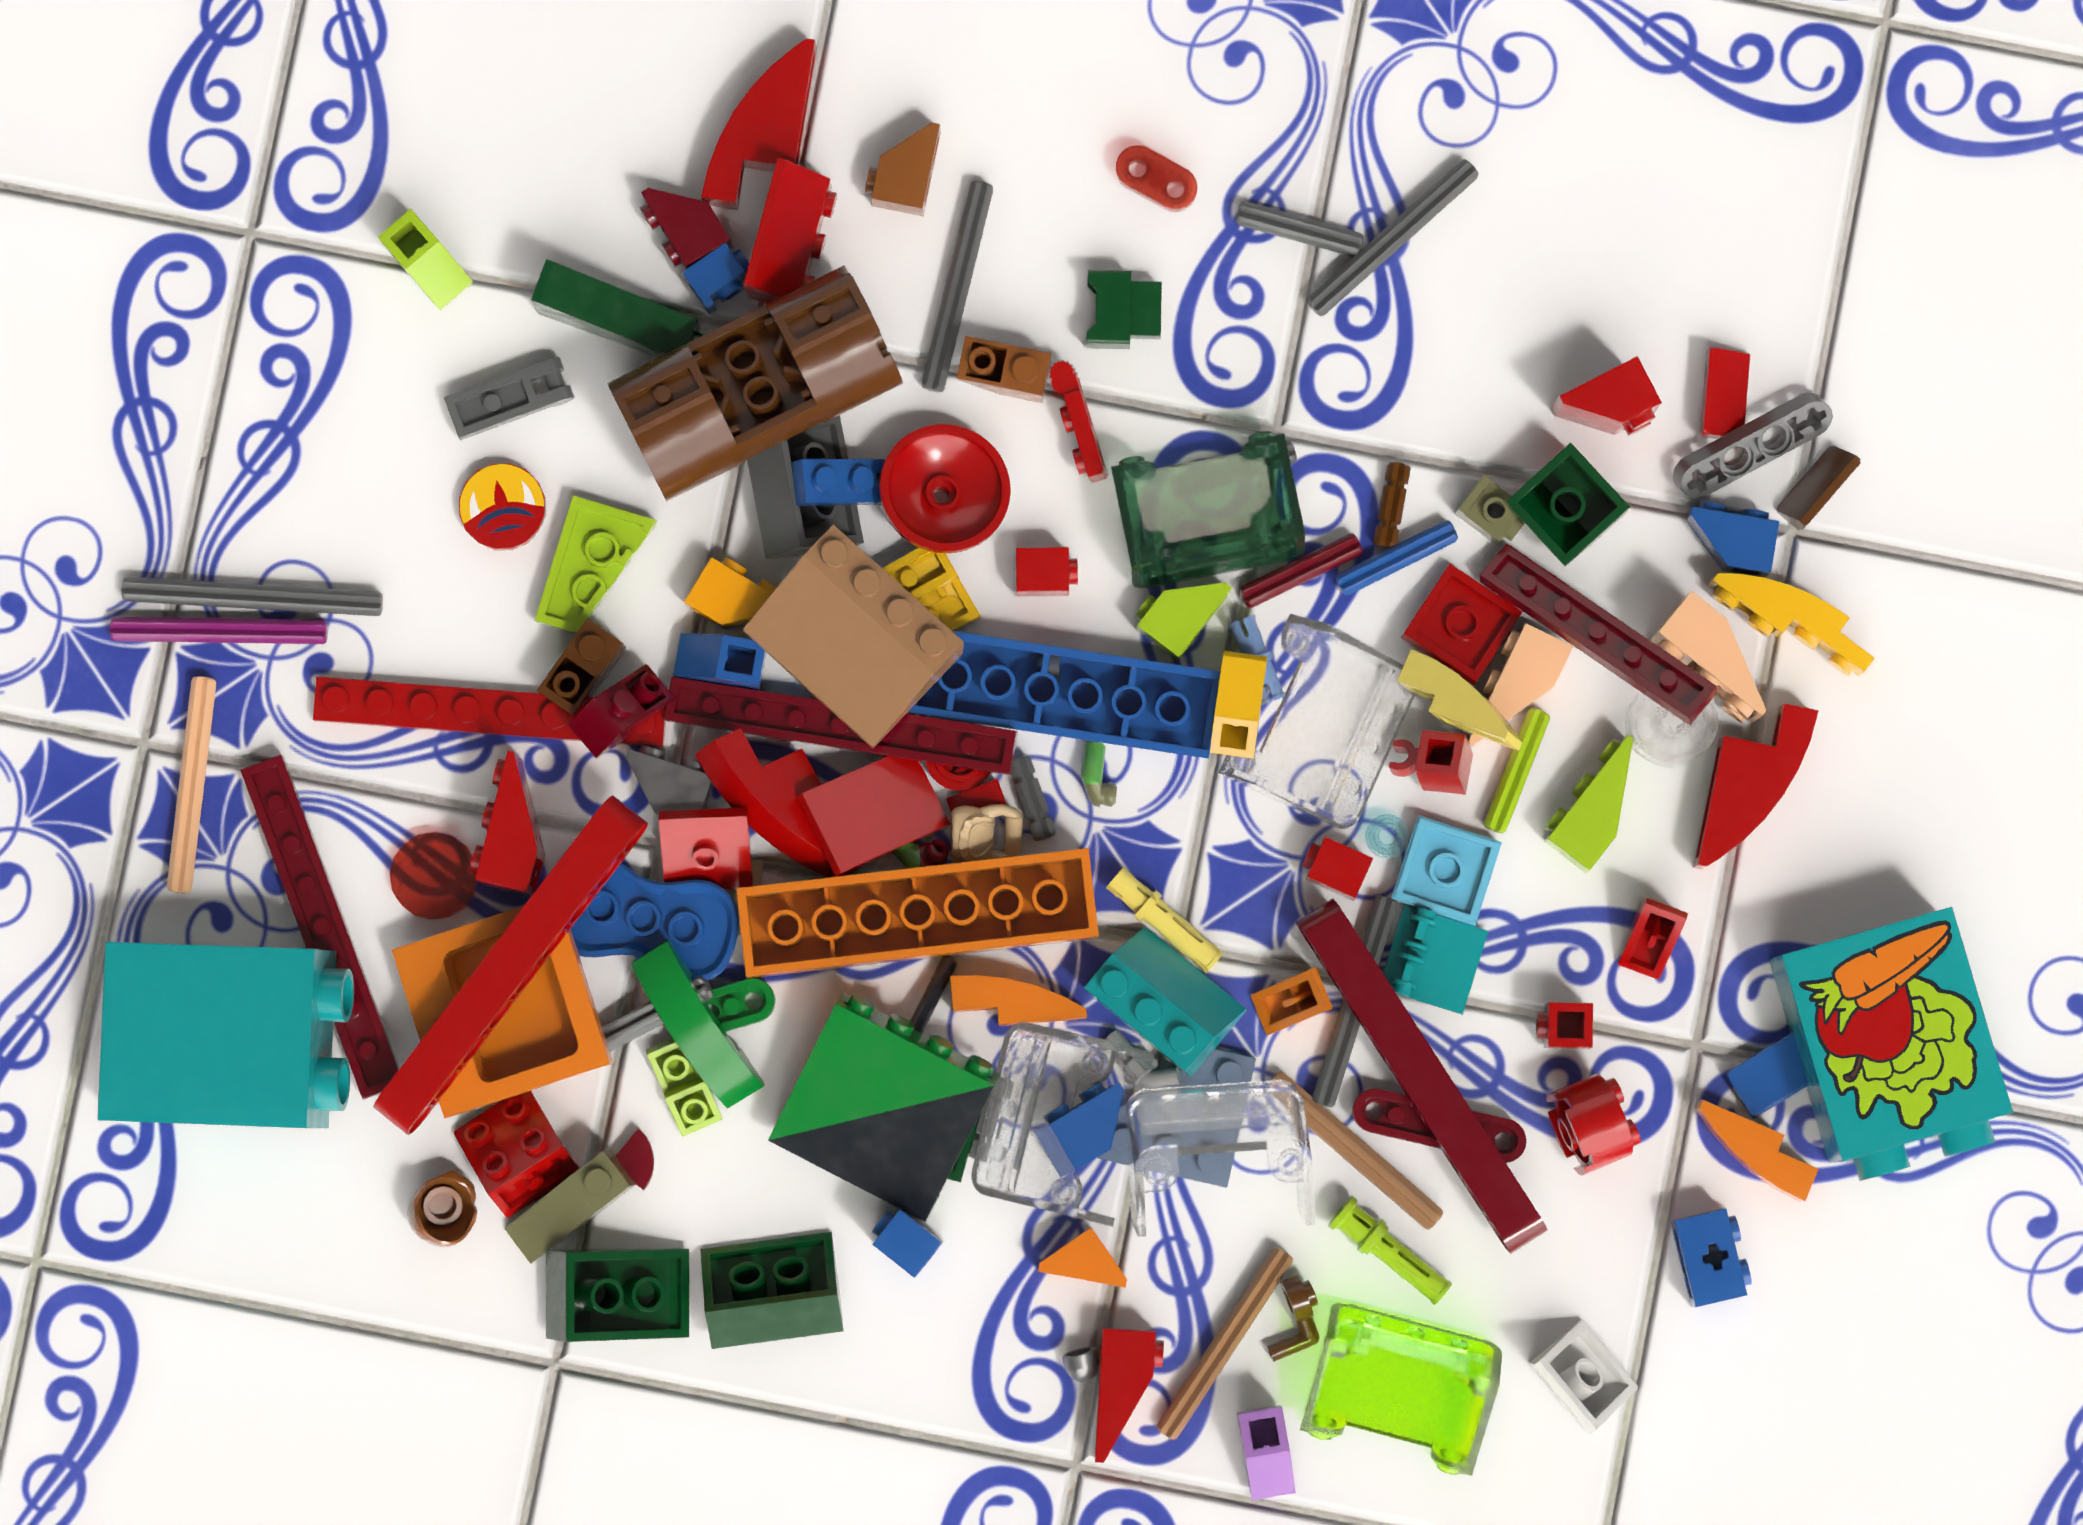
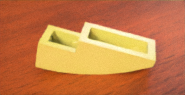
M1413 649L1410 650L1397 681L1411 693L1432 700L1428 710L1432 715L1444 724L1519 751L1522 745L1521 740L1510 723L1487 698L1459 674L1442 663Z

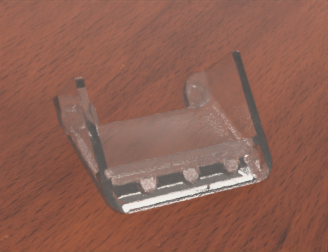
M1290 614L1282 631L1281 646L1288 655L1300 662L1285 692L1286 696L1281 701L1260 750H1255L1254 759L1226 755L1218 773L1333 827L1346 829L1353 826L1359 820L1415 694L1411 693L1397 681L1403 669V664L1330 624Z

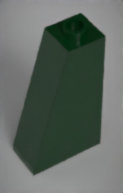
M548 259L544 263L531 298L539 315L656 357H660L704 335L699 332L701 326L695 318Z

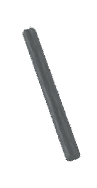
M125 577L121 589L122 599L129 602L380 616L383 610V595L373 591Z

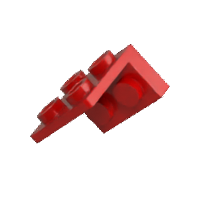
M532 1091L501 1100L454 1131V1136L485 1191L506 1218H509L548 1193L580 1169L575 1158L557 1136Z

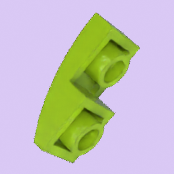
M673 1038L646 1049L647 1057L682 1137L723 1120L712 1091L695 1071Z

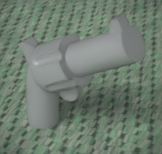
M1120 1030L1112 1032L1101 1043L1103 1048H1112L1125 1065L1123 1071L1135 1084L1134 1092L1136 1095L1142 1093L1146 1088L1156 1089L1181 1084V1074L1178 1067L1156 1071L1158 1067L1157 1059L1154 1057L1147 1058L1143 1053L1138 1054Z

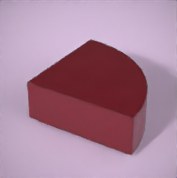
M638 1128L615 1156L636 1185L645 1191L653 1176L654 1153L649 1139Z

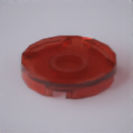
M439 832L418 834L405 843L393 858L390 870L392 891L400 904L417 917L430 920L450 918L465 909L475 895L478 881L475 880V871L470 870L473 855L466 845L451 835Z

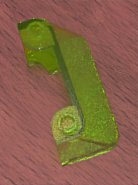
M1336 1303L1330 1309L1301 1418L1300 1430L1308 1432L1311 1436L1320 1440H1330L1333 1437L1342 1435L1346 1425L1431 1448L1430 1457L1442 1472L1452 1475L1461 1473L1472 1476L1500 1385L1502 1351L1494 1343L1479 1337L1351 1303Z

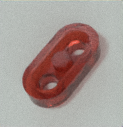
M1134 145L1124 149L1117 158L1116 176L1120 184L1126 189L1170 212L1184 211L1194 203L1197 196V181L1188 169L1141 145ZM1134 163H1140L1145 167L1146 171L1142 176L1135 177L1130 174L1129 167ZM1171 184H1179L1182 186L1184 193L1180 197L1174 198L1168 194L1167 188Z

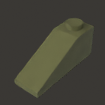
M611 1149L604 1150L504 1229L529 1263L532 1264L543 1256L546 1250H551L633 1188L636 1183L619 1162Z

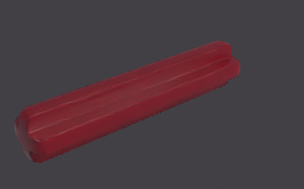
M1354 533L1345 535L1243 585L1240 588L1242 599L1248 608H1253L1360 556L1363 552L1362 546Z

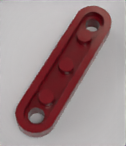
M1368 1089L1359 1094L1352 1106V1115L1355 1123L1362 1130L1440 1149L1406 1095L1382 1089ZM1372 1102L1378 1103L1382 1107V1115L1376 1120L1370 1119L1366 1114V1107ZM1473 1111L1506 1163L1515 1161L1523 1154L1527 1139L1525 1131L1517 1122ZM1501 1132L1507 1133L1511 1138V1145L1505 1150L1499 1149L1495 1144V1138Z

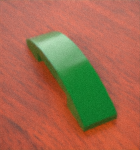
M669 939L631 962L645 993L676 1044L705 1084L727 1109L765 1086V1083L741 1048L737 1050L691 981L692 973Z

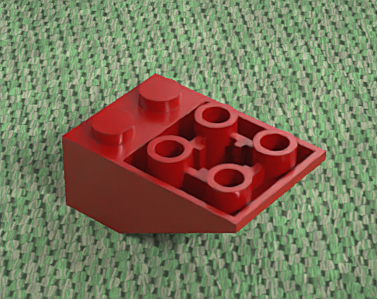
M507 750L505 760L498 759L495 766L492 784L496 785L498 790L495 802H487L481 827L486 828L487 834L484 845H476L470 870L475 871V880L483 885L532 896L537 890L545 859V851L523 760L515 752Z

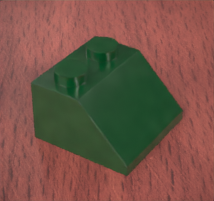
M1571 442L1505 502L1564 567L1596 542L1630 509L1625 500Z

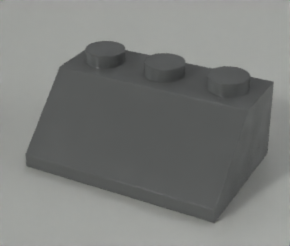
M840 415L825 423L821 422L747 459L765 558L802 556L833 524L856 545L864 543L857 505L796 506L792 462L800 459H848Z

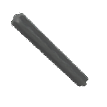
M1461 160L1359 251L1358 254L1312 293L1307 300L1310 308L1320 317L1327 314L1470 186L1479 175L1476 168L1468 160Z
M972 181L970 183L921 382L922 388L929 391L943 392L945 389L993 194V186L986 182Z
M1377 895L1374 898L1362 936V942L1378 966L1397 908V901L1382 895ZM1344 999L1341 1003L1312 1096L1315 1103L1325 1107H1333L1336 1103L1360 1027V1023Z

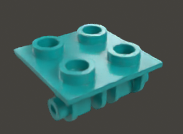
M1404 905L1383 974L1397 995L1463 1015L1489 931L1437 915L1435 912L1418 907L1417 909Z

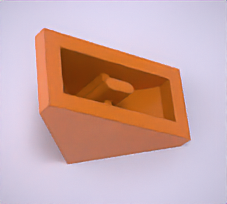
M1316 967L1250 995L1266 1035L1283 1030L1330 1011L1333 1008Z
M1092 1227L1041 1261L1038 1272L1126 1288L1127 1278Z

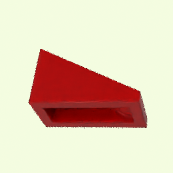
M998 779L946 798L950 812L954 808L964 805L981 808L992 804H1006Z

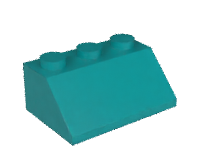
M1146 926L1112 953L1084 987L1095 1000L1190 1078L1247 1011L1245 1007Z

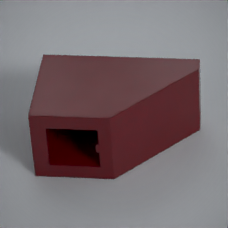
M647 188L641 192L646 204L639 208L651 229L654 230L660 226L668 241L663 243L662 247L674 267L682 263L685 269H687L724 243L727 244L729 249L733 247L730 237L708 202L652 188Z
M645 664L595 696L568 726L597 759L623 742L671 702L674 696L652 669Z

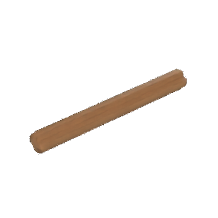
M1277 1072L1265 1086V1090L1269 1095L1424 1229H1431L1440 1220L1443 1210L1327 1109L1315 1103L1312 1096L1284 1072Z
M1278 1247L1271 1250L1158 1422L1157 1430L1172 1440L1178 1438L1292 1264L1293 1258L1290 1254Z

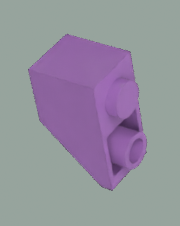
M1275 1405L1236 1412L1252 1501L1296 1493L1282 1406Z

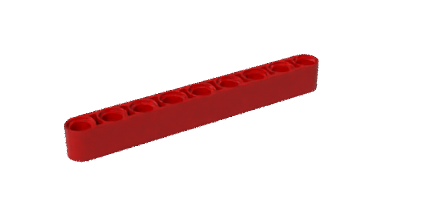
M614 795L610 796L599 807L381 1092L374 1103L373 1108L408 1136L422 1124L644 834L648 822Z

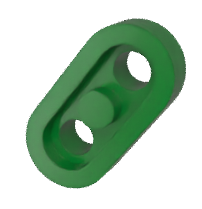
M753 978L712 989L713 996L710 1000L706 1001L708 1006L715 1005L718 1007L720 1015L717 1020L725 1032L766 1020L773 1013L776 1004L772 988L766 982ZM758 993L761 996L762 1004L758 1009L751 1010L746 1006L745 1000L749 994Z

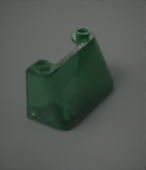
M1271 431L1258 432L1248 437L1249 442L1241 447V452L1156 469L1153 462L1145 461L1142 456L1128 457L1119 461V465L1111 466L1132 585L1137 588L1155 587L1285 562L1303 555L1305 552V529L1285 434L1274 435Z

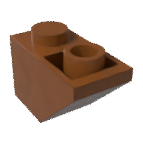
M965 336L956 379L999 395L1043 403L1051 365V353Z

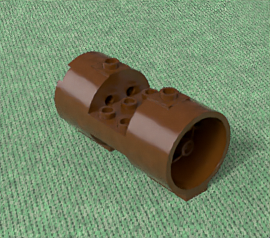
M845 265L607 384L667 502L745 463V460L903 384V380L891 353L887 351V346L870 308L853 276L848 273Z

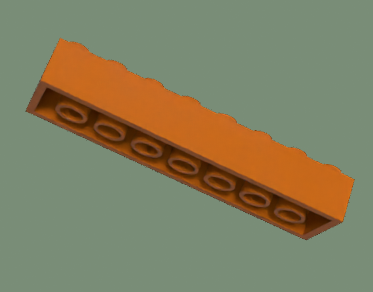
M1089 848L736 888L747 978L1099 938Z

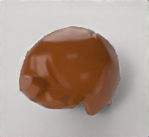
M458 1170L443 1172L423 1183L413 1194L407 1211L408 1223L414 1233L427 1243L439 1247L454 1246L464 1240L477 1218V1208L474 1204L476 1200L474 1184Z

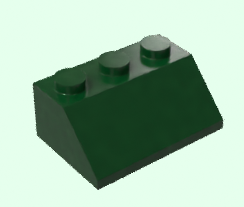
M832 1232L700 1249L704 1310L712 1349L844 1331Z

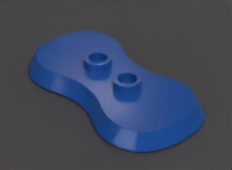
M621 863L573 925L571 931L579 956L591 958L611 955L640 957L669 939L692 973L691 979L702 976L708 981L722 973L733 955L739 933V913L733 898L723 888L712 882L704 880H686L669 883L657 882L639 876Z

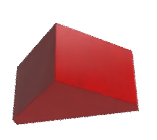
M1649 898L1640 901L1618 965L1659 980L1684 927L1688 913Z

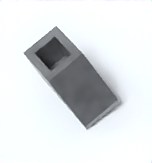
M641 745L639 752L628 749L626 759L657 816H659V811L706 809L713 784L699 762L683 758L681 765L664 760L665 752Z

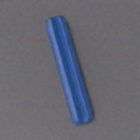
M1444 520L1338 573L1335 577L1337 585L1344 596H1348L1455 543L1458 539L1457 532L1449 520Z

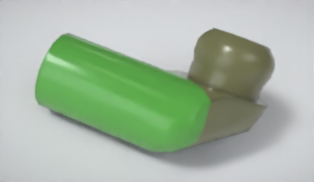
M1087 742L1084 744L1081 778L1089 802L1099 808L1100 805L1111 807L1116 803L1117 786L1112 782L1102 783L1106 747L1099 742Z

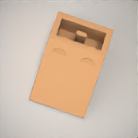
M1691 591L1679 603L1650 641L1717 686L1716 695L1724 701L1721 707L1732 718L1740 723L1745 719L1753 723L1763 716L1767 710L1730 625L1723 615Z

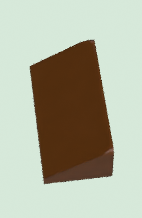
M1836 446L1828 447L1777 506V513L1798 531L1800 529L1803 530L1860 465L1861 459L1857 455Z

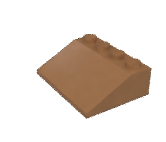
M834 524L802 556L743 629L745 634L872 749L963 654L964 641Z

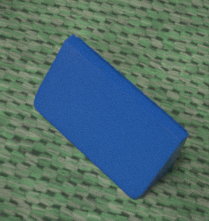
M1793 1032L1726 1073L1730 1086L1752 1119H1755L1808 1086Z

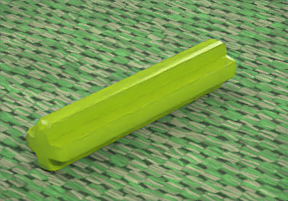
M1530 708L1527 711L1518 734L1522 745L1519 751L1512 749L1484 820V827L1496 833L1503 834L1507 831L1549 724L1550 715L1542 710Z

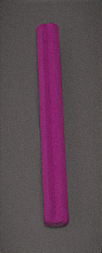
M111 618L109 629L110 637L114 641L325 644L328 639L327 622L310 619Z

